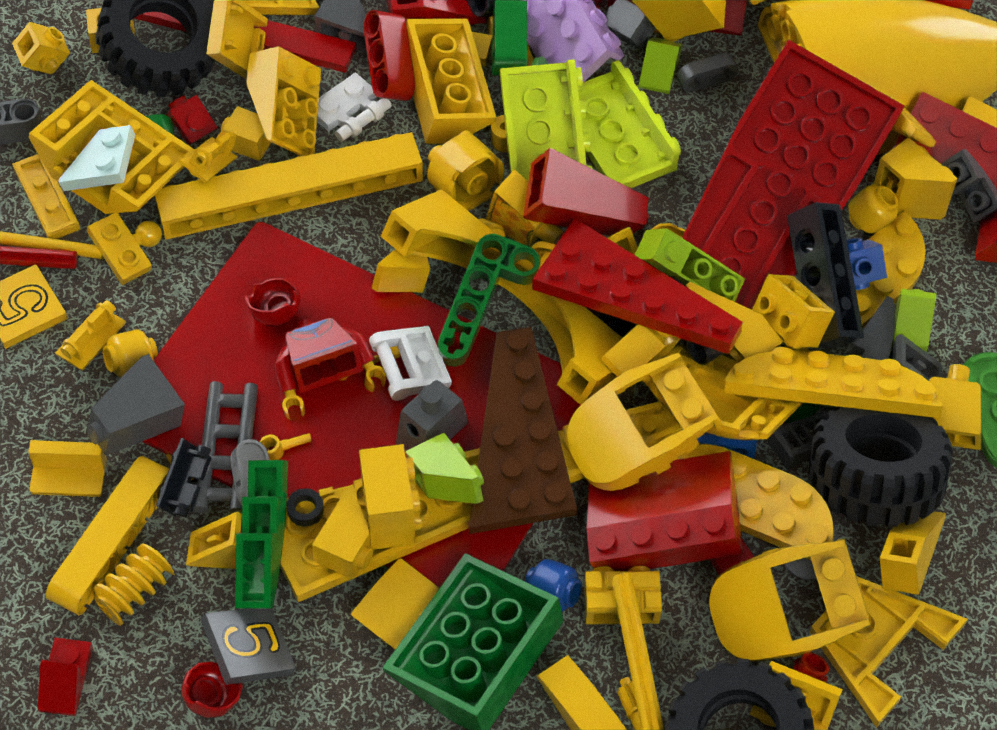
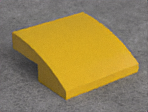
M399 558L375 583L350 615L393 649H396L440 588L402 558Z

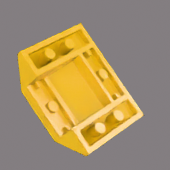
M92 80L86 83L29 133V139L50 176L59 182V178L100 129L131 125L135 133V139L124 183L71 190L104 214L137 212L184 168L179 161L195 150Z

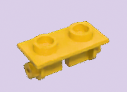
M224 130L218 134L216 139L211 137L182 158L179 163L187 168L193 176L206 183L237 159V156L232 153L236 145V135L231 131Z
M106 300L104 303H98L96 309L68 339L63 341L62 346L55 354L83 371L103 347L107 345L109 337L117 334L126 324V321L114 314L116 307L110 301Z

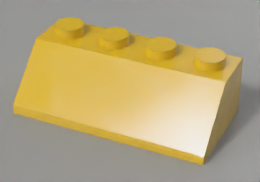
M407 19L406 26L415 77L413 98L425 143L444 144L463 131H469L474 134L494 123L497 117L468 19Z

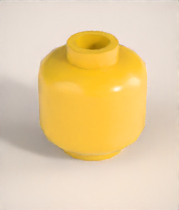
M871 184L865 187L848 204L850 222L858 230L875 234L896 219L898 215L897 196L887 186Z
M139 329L112 335L107 341V346L103 347V359L106 368L110 373L114 372L120 378L142 356L149 354L154 359L158 355L157 346L153 338H148Z

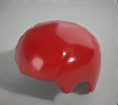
M270 278L260 284L255 283L251 296H245V301L255 320L265 326H281L294 317L300 306L301 296L294 283L285 278Z
M212 661L197 663L187 671L184 676L181 693L185 704L191 712L206 719L218 718L235 707L239 701L243 685L242 683L225 685L218 664Z

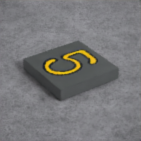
M244 608L205 613L202 617L201 623L225 685L290 676L296 670L272 608Z

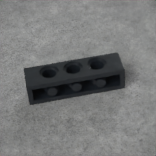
M815 202L788 214L787 219L798 281L835 312L818 348L835 349L864 338L841 206L838 204Z

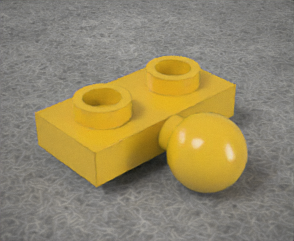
M113 213L87 226L88 235L121 285L136 279L152 269V264L140 246L153 247L160 242L162 230L157 223L143 221L137 226L135 233L131 234L119 214Z

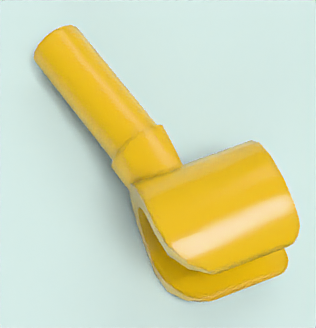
M308 433L280 441L277 436L269 434L262 437L260 443L266 449L275 446L272 450L267 451L269 460H280L285 450L311 442V436Z

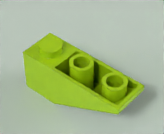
M667 228L646 230L635 252V256L666 275L676 277L684 285L692 282L734 302L745 281L744 277Z

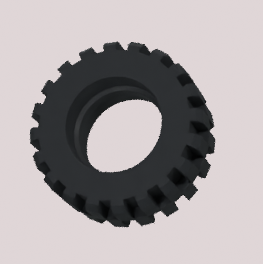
M104 0L96 33V44L100 46L99 55L103 62L109 61L107 70L112 76L119 74L122 77L121 84L127 88H130L131 84L138 87L137 93L147 95L148 91H154L156 97H166L168 91H172L173 95L176 96L183 94L187 86L190 89L195 88L200 84L202 78L208 76L216 61L206 54L214 0ZM147 12L168 14L183 25L189 36V44L179 51L170 53L151 50L137 40L131 30L130 22L138 15Z
M837 406L834 411L830 410L823 416L815 427L808 470L809 482L823 497L825 502L828 503L829 509L837 515L840 513L844 514L847 520L855 523L857 520L866 522L867 526L874 527L877 524H886V527H897L899 523H905V525L913 524L919 520V517L924 519L929 516L943 502L952 462V443L943 427L938 426L937 421L933 417Z
M739 658L737 659V664L727 665V661L722 660L715 662L716 668L707 671L703 667L695 672L696 679L691 683L685 681L678 689L680 695L677 700L672 699L668 708L669 720L665 721V730H705L709 719L720 709L732 704L746 703L765 710L772 718L777 730H814L813 717L810 708L806 704L805 696L799 688H795L791 684V679L783 672L779 674L773 672L772 666L760 662L759 666L750 664L749 659Z

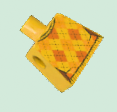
M513 170L494 191L486 219L499 223L504 228L505 234L518 243L530 247L540 238L544 242L556 245L564 233L563 230L556 225L523 218L528 181L517 171Z

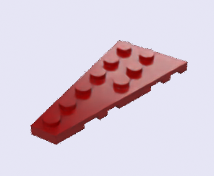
M575 218L532 279V290L726 354L731 352L742 332L743 322Z

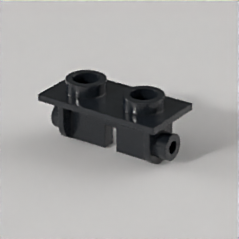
M180 439L178 448L172 455L171 466L165 483L159 490L157 507L175 517L178 515L186 518L188 512H193V507L201 487L190 484L192 478L204 480L212 460L210 448L202 445H197L196 447L187 440Z

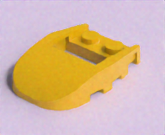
M676 353L630 369L592 395L573 414L568 426L567 442L570 454L584 478L596 488L615 491L639 483V478L655 471L659 475L671 468L670 463L685 452L689 454L700 445L697 440L713 426L718 431L723 425L680 354ZM642 380L644 383L650 380L654 382L682 428L681 431L650 448L647 447L617 396L624 392L625 389Z
M845 538L837 539V541L808 543L764 551L756 557L726 569L717 577L710 591L709 607L720 642L735 657L749 659L751 662L801 656L840 640L862 628L871 626ZM810 556L832 629L792 640L771 567Z

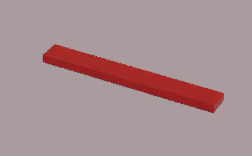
M147 12L134 18L187 32L177 19L165 13ZM270 20L267 21V26L265 27L254 26V28H260L266 32L264 50L279 46L313 65L346 73L356 52V42Z

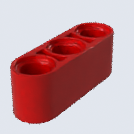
M371 10L364 19L363 27L373 93L376 97L409 101L415 91V77L405 18L399 14Z

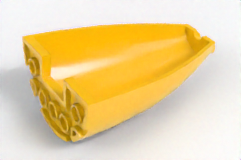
M789 0L771 3V6L763 9L759 18L758 28L773 62L776 61L789 39L905 105V108L910 113L922 92L963 111L969 96L982 102L997 90V22L958 8L925 0ZM891 130L877 155L892 150L900 134Z

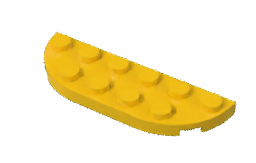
M905 211L869 238V240L882 244L887 278L869 282V287L856 290L862 328L868 324L887 296L893 298L895 304L898 301L901 289L911 290L921 275L925 262V243L917 224Z
M776 347L773 351L752 355L735 364L726 376L724 393L915 416L941 418L942 400L936 387L923 376L901 366L894 359L877 360L862 358L858 355L843 356L827 354L823 351L807 352L791 350L787 347Z
M700 444L689 454L685 452L675 459L679 460L725 451L731 452L740 529L742 532L780 548L834 541V528L830 510L817 490L804 480L717 445Z

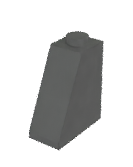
M147 354L142 356L91 408L87 433L91 442L95 445L98 444L107 456L180 427L185 404L150 355Z

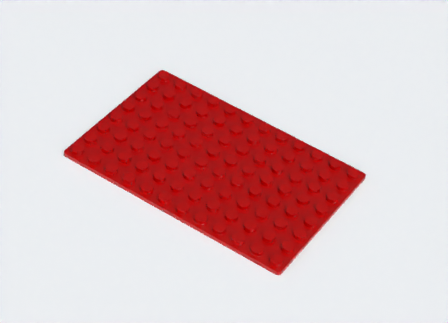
M257 222L153 360L185 406L180 427L142 442L171 456L178 448L181 438L196 447L197 445H202L209 384L213 381L221 382L223 384L222 393L244 394L245 384L254 383L258 385L253 440L260 442L262 437L269 434L277 436L280 441L308 433L311 436V442L285 450L280 459L288 461L287 498L299 489L308 488L319 493L320 489L332 487L334 490L353 485V481L362 479L359 450L397 445L396 439L401 411L418 394L409 395L407 398L398 401L392 400L388 391L390 384L387 377L385 386L382 385L379 378L371 377L375 387L374 391L370 392L364 385L366 370L363 368L362 372L348 376L347 379L342 381L337 380L303 393L295 390L296 395L303 400L305 414L302 417L300 407L292 405L288 409L289 420L286 418L282 407L286 396L285 393L280 391L275 370V363L281 348L288 345L286 340L287 332L295 330L296 324L303 319H310L315 323L326 318H332L341 327L344 326L360 332L375 356L378 354L372 350L369 338L381 331L429 326L438 347L439 337L450 310L412 292H376L372 289L374 274L265 222ZM270 278H285L294 283L301 296L300 306L294 317L281 326H265L255 320L245 301V296H251L255 283L260 284ZM457 315L460 321L465 323L471 322V320ZM483 326L480 327L466 362L456 367L445 364L452 381L449 389L463 401L468 417V424L450 441L453 444L458 443L464 452L478 449L481 446L497 334ZM456 332L454 344L448 346L449 353L454 354L456 349H460L459 341L461 334ZM538 353L557 431L563 430V426L569 425L573 414L581 405L557 385L562 376L561 363ZM400 355L395 361L403 379H410ZM381 361L374 363L376 366L383 367ZM221 407L219 424L240 425L242 408ZM217 438L215 455L231 456L233 450L237 447L238 439ZM275 446L267 448L266 450H272ZM213 469L212 478L232 488V470ZM533 523L469 534L468 528L402 557V559L439 588L465 553L505 571ZM397 560L383 566L390 568Z

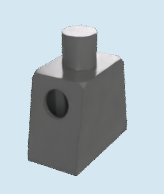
M435 380L430 385L425 386L421 393L402 409L396 444H404L406 452L442 433H445L449 439L453 438L468 424L463 401L439 380Z

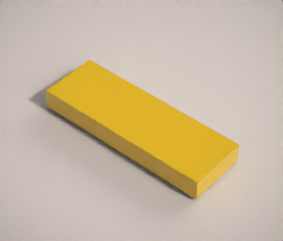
M38 154L12 163L13 169L47 238L58 239L81 230L79 222L58 181L50 176Z

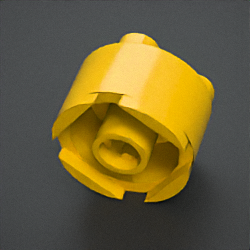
M463 131L445 144L435 146L428 155L430 164L427 178L429 183L437 191L441 189L468 211L490 199L493 195L490 189L495 182L500 185L504 176L503 162L469 131Z

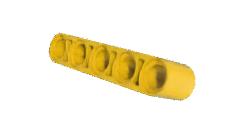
M140 456L134 461L52 577L46 589L45 595L47 600L78 616L86 611L87 608L84 606L86 604L90 605L95 597L93 588L97 584L104 585L106 574L108 575L113 572L127 551L125 547L131 546L147 523L145 518H150L156 510L159 490L165 483L169 468L145 456Z

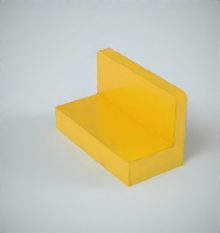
M30 440L28 453L33 465L30 483L31 494L100 497L102 495L107 458L98 444L95 445L90 442Z

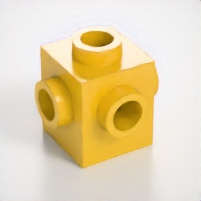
M29 22L12 43L23 67L47 74L54 73L70 54L64 40V35L58 29Z

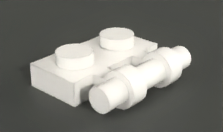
M355 72L319 97L317 122L328 132L339 125L340 128L335 131V136L340 142H343L350 136L352 138L356 137L362 132V128L371 121L377 122L384 117V112L391 108L392 105L389 99L381 98L377 102L373 101L377 97L373 93L372 86ZM359 110L363 111L362 113H360L359 115H357L355 118L352 117V115H353L354 113H356L357 111H359Z

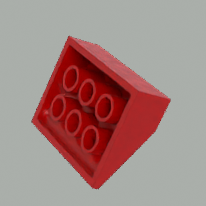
M725 451L674 460L670 463L671 468L659 475L655 471L639 478V483L621 490H602L589 483L587 540L589 562L592 567L607 566L613 568L614 571H628L635 566H646L650 569L743 554L731 452Z

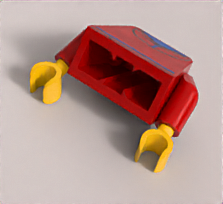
M326 318L315 323L310 319L299 321L296 324L295 330L287 332L286 340L288 345L281 348L275 363L280 391L285 393L286 396L282 407L286 418L289 420L288 409L292 405L300 407L302 417L305 414L303 400L296 395L295 390H299L300 393L362 372L363 366L366 370L364 385L370 392H373L375 387L371 377L379 378L383 386H385L387 377L383 367L374 365L375 357L364 336L358 331L344 326L341 327L332 318Z

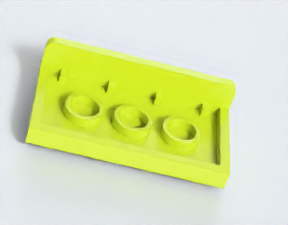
M567 60L566 63L501 68L500 80L510 172L515 170L529 181L531 163L549 148L586 165L585 153L590 152V140L588 132L583 133L582 120H586V105L584 100H579L578 87L583 86L581 67H576L575 60Z
M619 60L613 61L611 63V72L585 81L582 87H578L579 100H584L586 105V120H582L583 133L588 132L590 140V152L586 153L599 173L629 188H634L677 170L679 155H681L680 145L677 139L671 137L665 129V124L660 114H655L650 107L646 93L643 90L640 91L634 83V78L629 68H624Z

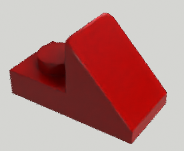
M54 638L49 660H41L39 712L76 716L93 650L92 642Z

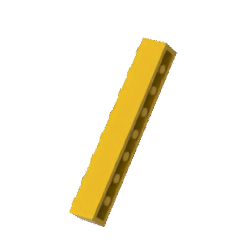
M410 132L395 134L388 138L370 142L364 141L343 148H333L312 155L297 156L281 162L266 163L245 170H234L227 174L214 176L206 183L201 179H197L196 181L183 184L168 185L159 190L154 196L164 237L167 240L423 181V162L413 133Z

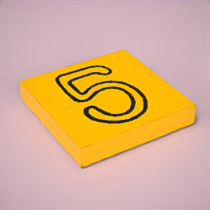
M36 264L0 281V341L5 349L68 319L64 308Z

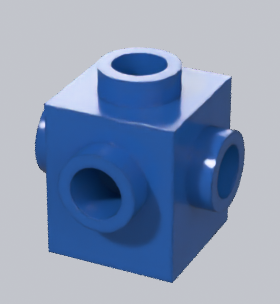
M861 238L847 240L856 290L869 287V282L887 278L882 244L869 239L863 241Z

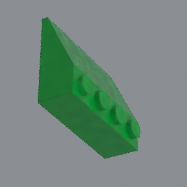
M465 553L382 667L383 671L459 726L467 730H490L563 623L564 619L559 598Z

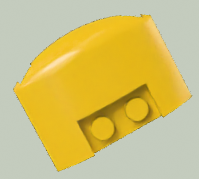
M677 345L665 356L676 353L680 354L713 410L718 415L723 427L717 431L715 426L707 431L709 434L735 440L768 439L804 403L724 393L726 376L732 367L738 363L724 355L719 356L707 365H700ZM652 380L645 382V385L649 387L656 399L671 412Z

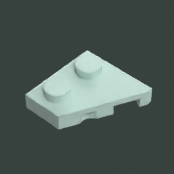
M131 125L100 129L59 178V184L63 191L124 183L135 139V133Z

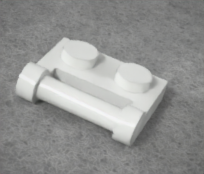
M429 326L381 331L369 338L371 348L374 352H377L389 381L388 391L392 400L398 401L407 398L409 395L420 394L425 386L430 385L435 380H439L447 388L450 387L452 383L451 378L439 354ZM397 346L410 379L402 378L390 347Z

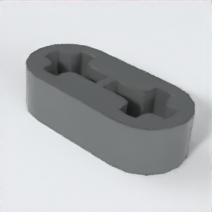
M722 53L684 65L678 71L677 78L685 92H693L731 81L738 74L739 68L731 54Z

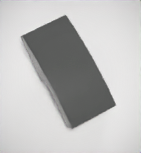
M962 149L941 163L942 166L949 168L953 175L958 178L952 195L959 194L974 223L981 222L997 212V189L982 167L966 149Z

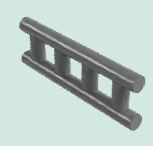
M213 381L209 384L202 446L211 449L210 456L212 460L204 480L197 479L196 485L201 487L193 510L197 513H206L209 501L230 502V513L237 511L242 513V505L236 495L234 480L232 488L211 487L213 469L232 470L230 456L215 455L217 438L238 439L237 446L243 440L253 438L258 385L254 383L245 384L244 394L222 393L223 384L221 382ZM220 408H242L240 425L219 424Z

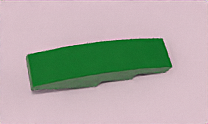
M286 460L248 461V497H242V533H236L235 608H273L285 528L288 461Z

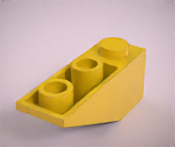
M692 282L685 285L690 290L743 322L740 336L731 352L726 354L728 358L740 362L752 355L773 351L774 348L780 347L784 342L762 314Z
M934 511L924 519L919 517V520L913 524L905 525V523H899L897 527H893L890 530L880 556L883 589L920 594L946 518V513Z

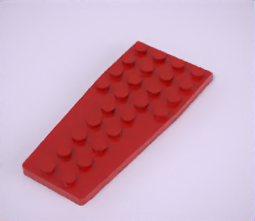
M789 39L739 120L682 236L683 239L745 278L735 302L751 310L768 274L795 276L797 274L787 215L815 202L838 204L842 210L856 191L905 105Z

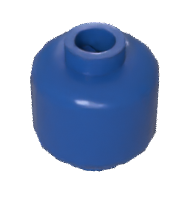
M544 559L536 567H531L525 577V582L558 597L562 612L568 607H573L581 595L582 582L575 568L552 559Z

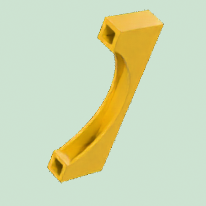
M441 189L392 210L380 237L404 257L408 255L429 257L467 269L480 238L487 234L496 233ZM492 247L485 249L482 253L485 258L491 260L497 259L501 255L498 249ZM522 259L515 263V267L519 271L526 272L533 268V264L528 260ZM500 278L498 285L507 289L529 307L550 333L556 345L562 368V376L557 385L582 405L601 388L617 378L601 361V358L622 339L619 334L584 306L532 290V283L520 285Z

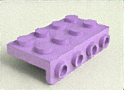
M527 0V42L536 57L542 56L546 58L548 64L566 63L567 60L574 59L576 67H581L583 82L610 57L615 60H620L624 57L619 47L621 41L609 30L606 25V16L596 8L592 0Z

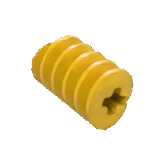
M140 544L136 548L137 555L129 554L126 557L127 565H117L115 568L116 575H106L104 578L105 585L97 584L93 588L94 599L98 607L110 620L119 626L123 624L119 614L121 611L130 616L134 614L130 605L132 601L141 606L145 604L141 595L142 591L153 596L156 593L152 585L153 581L164 586L167 582L162 573L166 571L171 575H175L167 560L156 549L147 544Z

